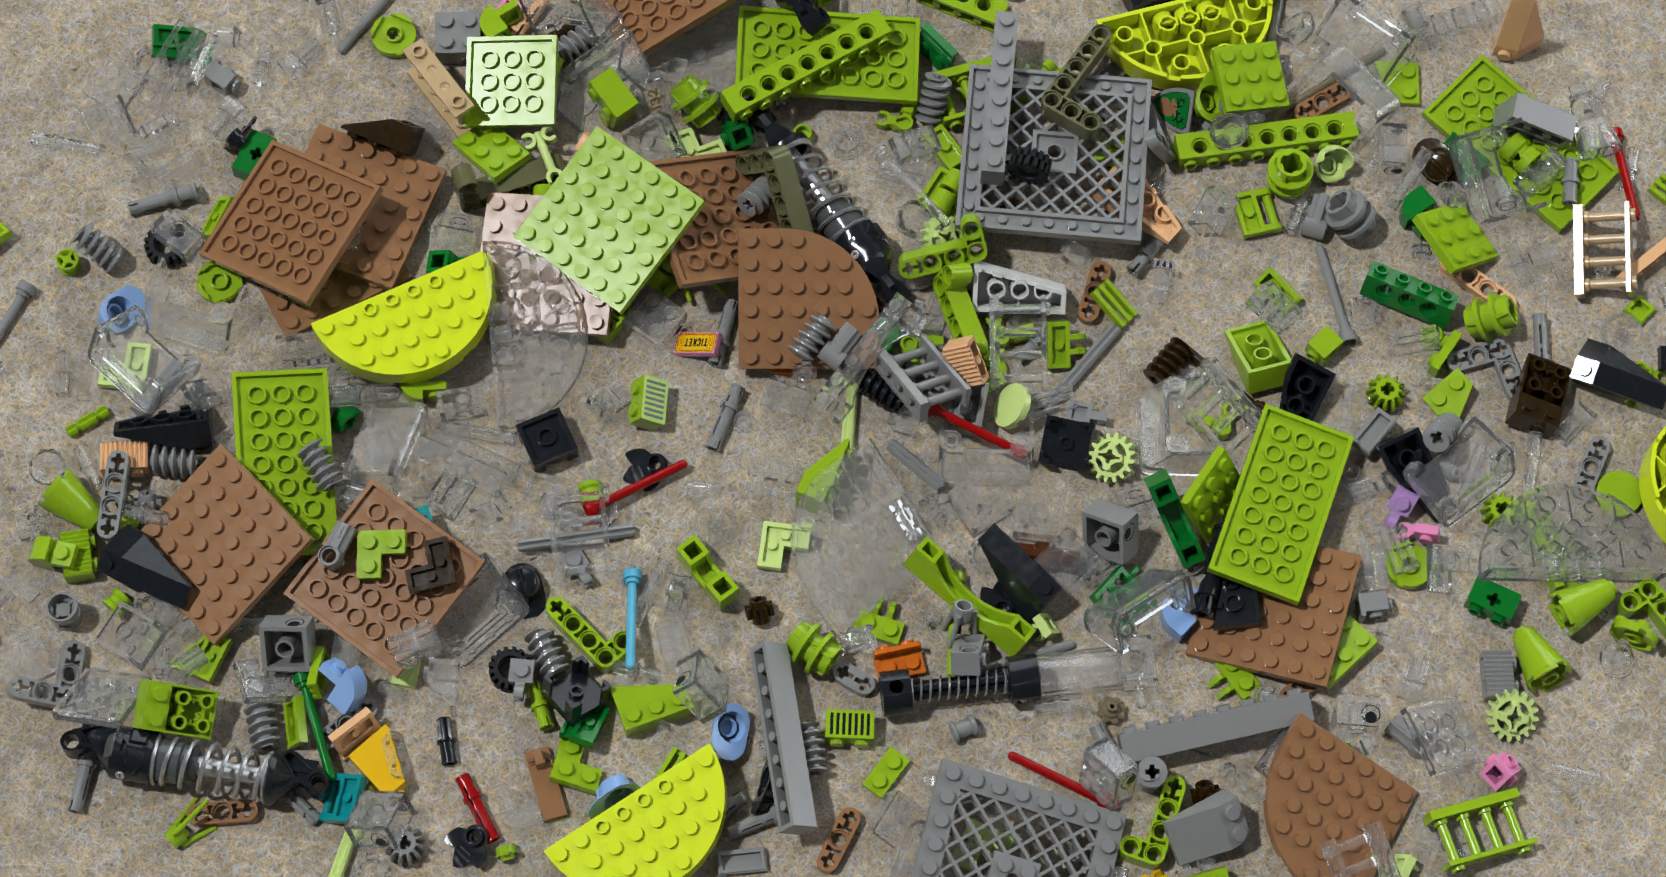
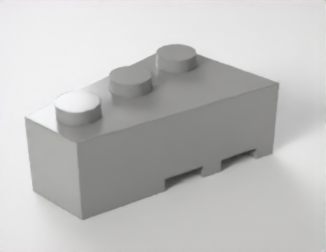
M1517 92L1495 108L1490 132L1498 133V130L1511 132L1512 136L1519 132L1524 136L1532 137L1533 142L1562 148L1573 141L1577 116L1570 114L1567 110L1552 107L1547 102L1530 98L1525 93Z

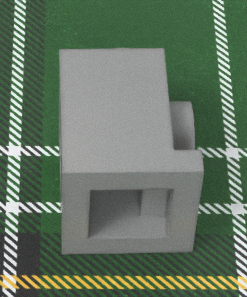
M217 57L203 73L205 83L225 97L235 93L241 85V82L236 78L235 71L228 66L223 67L220 59Z
M1386 591L1359 593L1354 600L1358 623H1363L1365 618L1368 617L1369 620H1380L1387 613L1393 611L1392 600L1387 598Z

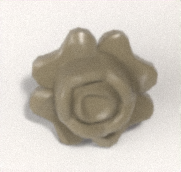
M1105 696L1104 701L1098 702L1097 716L1102 717L1103 723L1117 724L1118 719L1122 720L1124 718L1123 710L1125 705L1120 703L1118 697L1110 698Z

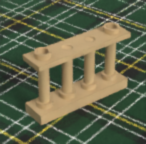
M421 38L405 48L403 53L413 65L412 68L407 70L408 76L455 136L458 138L472 129L464 126V115L474 108V104Z
M1624 201L1625 211L1589 213L1582 204L1573 205L1574 295L1577 299H1587V292H1591L1593 289L1626 288L1629 297H1634V289H1638L1637 275L1633 274L1632 222H1636V208H1632L1629 201ZM1625 220V233L1589 235V233H1586V225H1589L1590 222ZM1625 243V256L1597 258L1586 256V247H1590V245ZM1626 265V278L1590 280V278H1587V270L1590 267Z

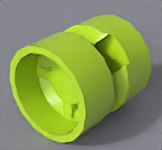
M1518 132L1504 144L1498 154L1508 163L1513 162V168L1523 176L1537 164L1543 154L1534 145L1528 146L1529 141Z

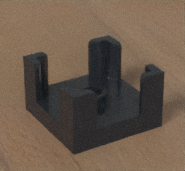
M559 407L515 425L517 436L526 449L535 475L546 471L545 464L567 456V460L570 461L579 457L578 447Z
M1047 415L1038 462L1085 470L1094 423Z
M583 655L573 660L572 672L554 682L553 672L543 677L542 695L570 726L575 725L610 704L612 686L606 680H603L602 688L598 686L588 675L590 664Z

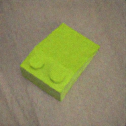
M1268 319L1224 330L1240 379L1249 394L1283 386L1284 375L1292 359Z

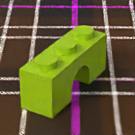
M693 535L676 548L677 559L720 611L739 598V587L725 570L721 572L710 557V552L696 535Z

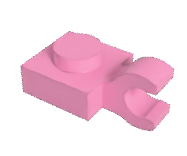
M1406 522L1399 523L1400 529L1408 531L1404 535L1397 534V540L1400 542H1408L1412 538L1425 545L1439 544L1441 533L1439 526L1415 523V525H1410Z

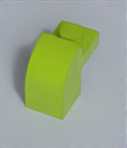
M511 0L496 10L492 5H489L482 12L479 24L484 36H511L508 27L523 19L524 16L517 1Z
M446 380L421 381L407 384V382L399 383L404 398L415 406L425 407L424 398L438 401L443 397H448Z
M36 536L28 561L33 566L57 571V568L61 567L73 570L79 546L73 543L57 541L48 536Z

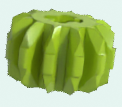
M1389 372L1386 373L1384 378L1380 374L1376 375L1375 380L1371 379L1369 381V387L1365 391L1369 395L1367 403L1375 402L1374 410L1380 406L1385 412L1387 407L1391 412H1394L1396 406H1402V399L1406 396V392L1403 391L1404 383H1397L1398 376L1391 379Z
M1504 491L1499 496L1494 492L1490 495V498L1484 499V506L1481 507L1480 513L1484 514L1482 522L1490 521L1488 529L1495 525L1497 532H1500L1502 527L1509 531L1511 525H1517L1519 522L1517 518L1521 516V511L1517 509L1519 502H1512L1513 495L1507 498ZM1500 509H1502L1504 512H1502V514H1500V513H1498L1497 511H1499Z

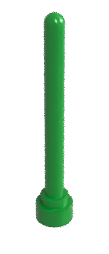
M298 672L292 676L295 687L304 696L306 710L324 773L327 775L329 782H333L336 778L312 697L313 695L309 691L310 687L306 685L309 672Z

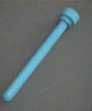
M628 568L623 571V583L627 587L625 667L628 670H632L635 667L637 588L642 583V571L637 568Z

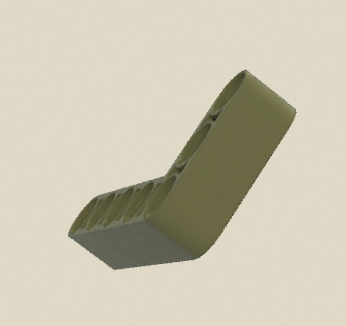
M1097 24L1090 30L1043 93L1041 100V114L1046 119L1087 142L1095 141L1099 137L1101 118L1096 113L1073 101L1072 98L1109 49L1111 30L1104 24ZM1068 114H1071V115H1074L1075 117H1068L1067 115H1068Z
M786 145L758 148L736 156V168L742 175L765 172L780 228L799 229L814 233L793 157Z
M552 154L551 156L556 168L563 171L565 164L560 154ZM542 158L525 163L496 184L487 176L476 179L469 163H462L451 169L454 191L461 210L465 213L471 212L470 209L477 210L486 207L488 192L526 194L532 192L533 187L537 184H548L546 179L548 171ZM554 175L551 180L553 183L557 179L558 175Z

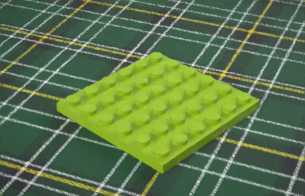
M596 126L513 235V238L622 315L706 205V202Z

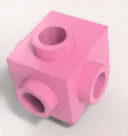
M1504 751L1499 756L1495 753L1484 762L1487 766L1479 774L1497 791L1503 786L1509 788L1519 779L1516 774L1522 768L1512 755Z

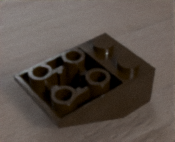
M400 119L343 124L341 126L342 129L347 130V135L356 139L366 140L367 138L368 144L379 148L381 146L389 147L388 151L398 156L402 154H416L425 128Z
M1528 353L1509 403L1505 423L1549 439L1560 426L1572 369Z

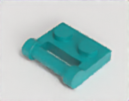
M335 773V780L330 782L331 793L325 799L318 821L326 824H357L367 777L362 774Z

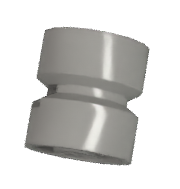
M58 592L50 596L46 602V613L57 629L71 631L81 623L82 610L73 595L67 592Z

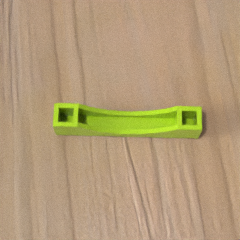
M926 536L903 563L908 570L950 606L959 599L970 601L973 604V609L978 610L976 617L978 630L985 634L1007 655L1015 656L1036 631L1020 615L997 609L971 593L954 573L945 551L929 537Z

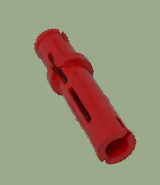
M464 773L458 776L455 782H457L462 792L464 804L468 805L476 824L483 826L488 833L486 845L499 840L500 835H498L490 815L481 800L482 794L480 791H477L470 774Z

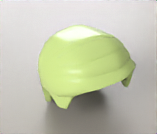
M1335 144L1325 146L1316 157L1314 165L1316 175L1326 183H1336L1343 179L1347 172L1353 168L1354 157L1348 149Z

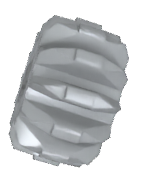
M410 824L405 826V830H402L401 826L397 825V833L392 830L388 831L392 839L387 838L389 844L384 849L386 855H390L389 860L392 863L398 859L399 866H403L404 861L407 860L408 864L412 866V858L420 860L421 855L418 852L426 850L425 846L422 845L425 838L424 836H419L420 830L418 828L411 831ZM403 841H408L409 847L406 846V849H401L400 843L403 844Z

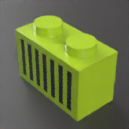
M646 374L633 380L630 387V393L632 394L631 404L628 408L630 425L651 431L665 425L669 381Z
M826 709L825 743H829L831 747L836 748L844 747V744H854L855 748H868L869 745H873L875 711Z

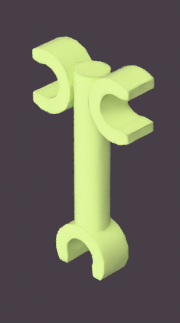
M544 126L541 131H537L534 134L525 133L521 138L523 142L527 140L532 141L530 145L525 146L528 152L534 151L538 146L548 171L546 179L551 186L553 184L552 177L554 175L559 176L562 171L556 168L546 144L555 143L557 141L556 135L546 136L553 128L552 126Z

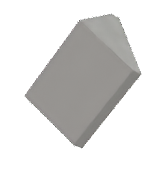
M985 382L984 385L971 387L972 394L969 407L965 408L955 398L949 400L947 411L982 428L989 384ZM945 421L944 432L979 438Z

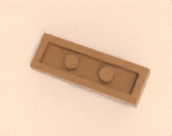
M548 746L525 752L544 823L566 817L567 812L559 784L549 781L553 762Z

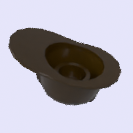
M1426 138L1417 143L1413 150L1412 158L1422 175L1438 187H1448L1454 184L1460 177L1461 165L1453 152L1439 139Z

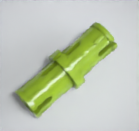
M533 681V686H525L531 702L530 709L535 714L539 730L547 731L554 727L548 709L550 705L542 695L540 682Z

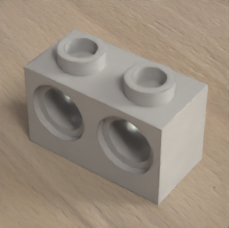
M956 634L950 653L951 675H981L983 667L987 666V657L990 656V644L986 643L985 634Z

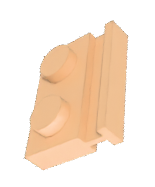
M365 707L327 737L345 762L349 759V754L380 729V725L372 712Z

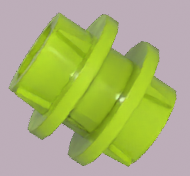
M694 74L688 75L670 90V94L675 100L671 108L674 111L682 108L686 112L681 118L683 123L691 121L697 128H701L713 120L720 113L721 109L716 103V100L719 98L717 91L708 94L705 89L710 84L707 79L699 81Z
M1288 148L1274 153L1269 160L1267 168V185L1272 192L1280 197H1299L1310 187L1314 171L1312 161L1307 154L1299 149Z
M1491 292L1488 294L1487 302L1480 296L1475 297L1472 300V304L1465 306L1466 309L1463 311L1465 326L1470 336L1475 337V339L1483 338L1486 342L1493 341L1495 331L1500 337L1508 336L1510 329L1517 328L1519 323L1516 305L1507 294L1500 296L1497 292Z
M805 621L804 623L801 622L794 629L786 642L789 654L792 656L790 662L797 665L803 660L807 663L804 672L811 674L814 671L820 676L825 675L840 656L842 646L834 641L836 638L834 633L830 632L823 637L820 635L822 625L815 623L812 626Z

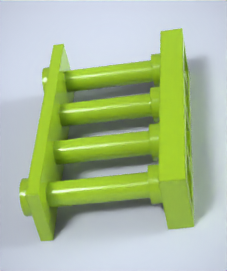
M1015 53L1014 67H1016V62H1017L1016 53ZM992 56L934 73L946 76L952 81V85L956 83L961 85L967 101L970 64L991 66ZM949 94L947 97L948 103L945 105L948 116L943 117V126L946 129L957 130L965 123L966 111L956 113ZM1025 95L1018 99L1023 106L1030 102ZM1013 104L1010 105V112L1018 111Z
M1517 787L1432 810L1422 818L1425 827L1434 825L1435 828H1438L1450 861L1441 868L1442 873L1451 871L1452 874H1456L1466 870V866L1516 852L1520 856L1532 851L1531 847L1538 840L1536 837L1525 840L1512 808L1514 806L1513 802L1520 797ZM1499 807L1500 810H1503L1516 843L1503 846L1490 813L1492 809ZM1477 813L1478 816L1482 817L1494 849L1481 852L1469 821L1470 815ZM1456 819V822L1460 823L1471 851V856L1459 858L1447 827L1448 821Z

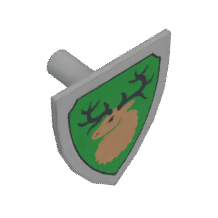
M1175 87L1165 89L1151 98V101L1154 102L1159 111L1163 124L1178 133H1190L1196 91Z

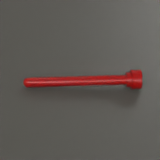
M1612 127L1605 131V139L1607 144L1613 147L1625 196L1632 208H1636L1637 222L1641 219L1622 148L1624 140L1623 130L1620 127Z
M940 404L931 406L928 410L929 418L939 417L1021 459H1025L1028 456L1026 450L941 408L942 405Z
M680 460L598 501L597 499H589L582 503L584 512L589 520L599 516L603 508L685 469L688 463L686 460Z
M1014 751L1008 753L1010 761L1097 802V806L1112 810L1117 799L1116 795L1110 792L1100 794Z

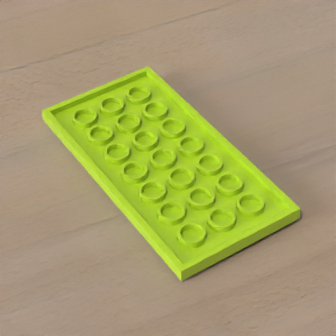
M739 5L735 84L867 14L827 12L831 22L813 37L801 26L794 9ZM882 15L892 30L891 38L887 45L870 50L869 54L865 57H857L851 60L850 64L842 69L838 67L832 70L827 77L815 79L808 87L804 89L798 88L790 96L917 105L920 18ZM862 34V35H861V37L864 38V39H869V38H871V37H870L869 35H867V34ZM847 44L841 45L844 49L851 48V46ZM827 54L822 55L824 59L832 58L830 55ZM810 65L802 66L806 70L812 69ZM790 75L783 76L785 80L793 79ZM769 85L763 86L765 90H773V87Z
M1481 55L1422 113V117L1446 138H1449L1452 132H1455L1487 157L1490 161L1483 169L1560 233L1573 220V206L1562 204L1563 185H1561V178L1564 175L1563 160L1570 157L1579 160L1577 178L1580 179V182L1577 186L1576 200L1577 204H1582L1584 208L1619 174V169L1574 132L1573 141L1562 148L1533 142L1532 137L1524 136L1529 141L1528 146L1534 145L1543 155L1537 164L1525 175L1522 176L1513 168V162L1508 163L1498 154L1504 144L1511 138L1512 133L1498 130V133L1490 132L1494 111L1497 106L1517 92L1525 93L1530 98H1535L1484 55Z
M327 368L231 372L236 458L312 536L315 541L300 556L311 557L337 523L335 488L326 492H317L315 487L318 483L314 484L311 482L313 475L306 473L309 467H304L302 465L304 459H300L297 456L304 446L322 438L323 440L318 445L319 447L327 445L328 448L323 454H332L328 463H333Z
M1265 403L1207 572L1298 605L1354 436Z

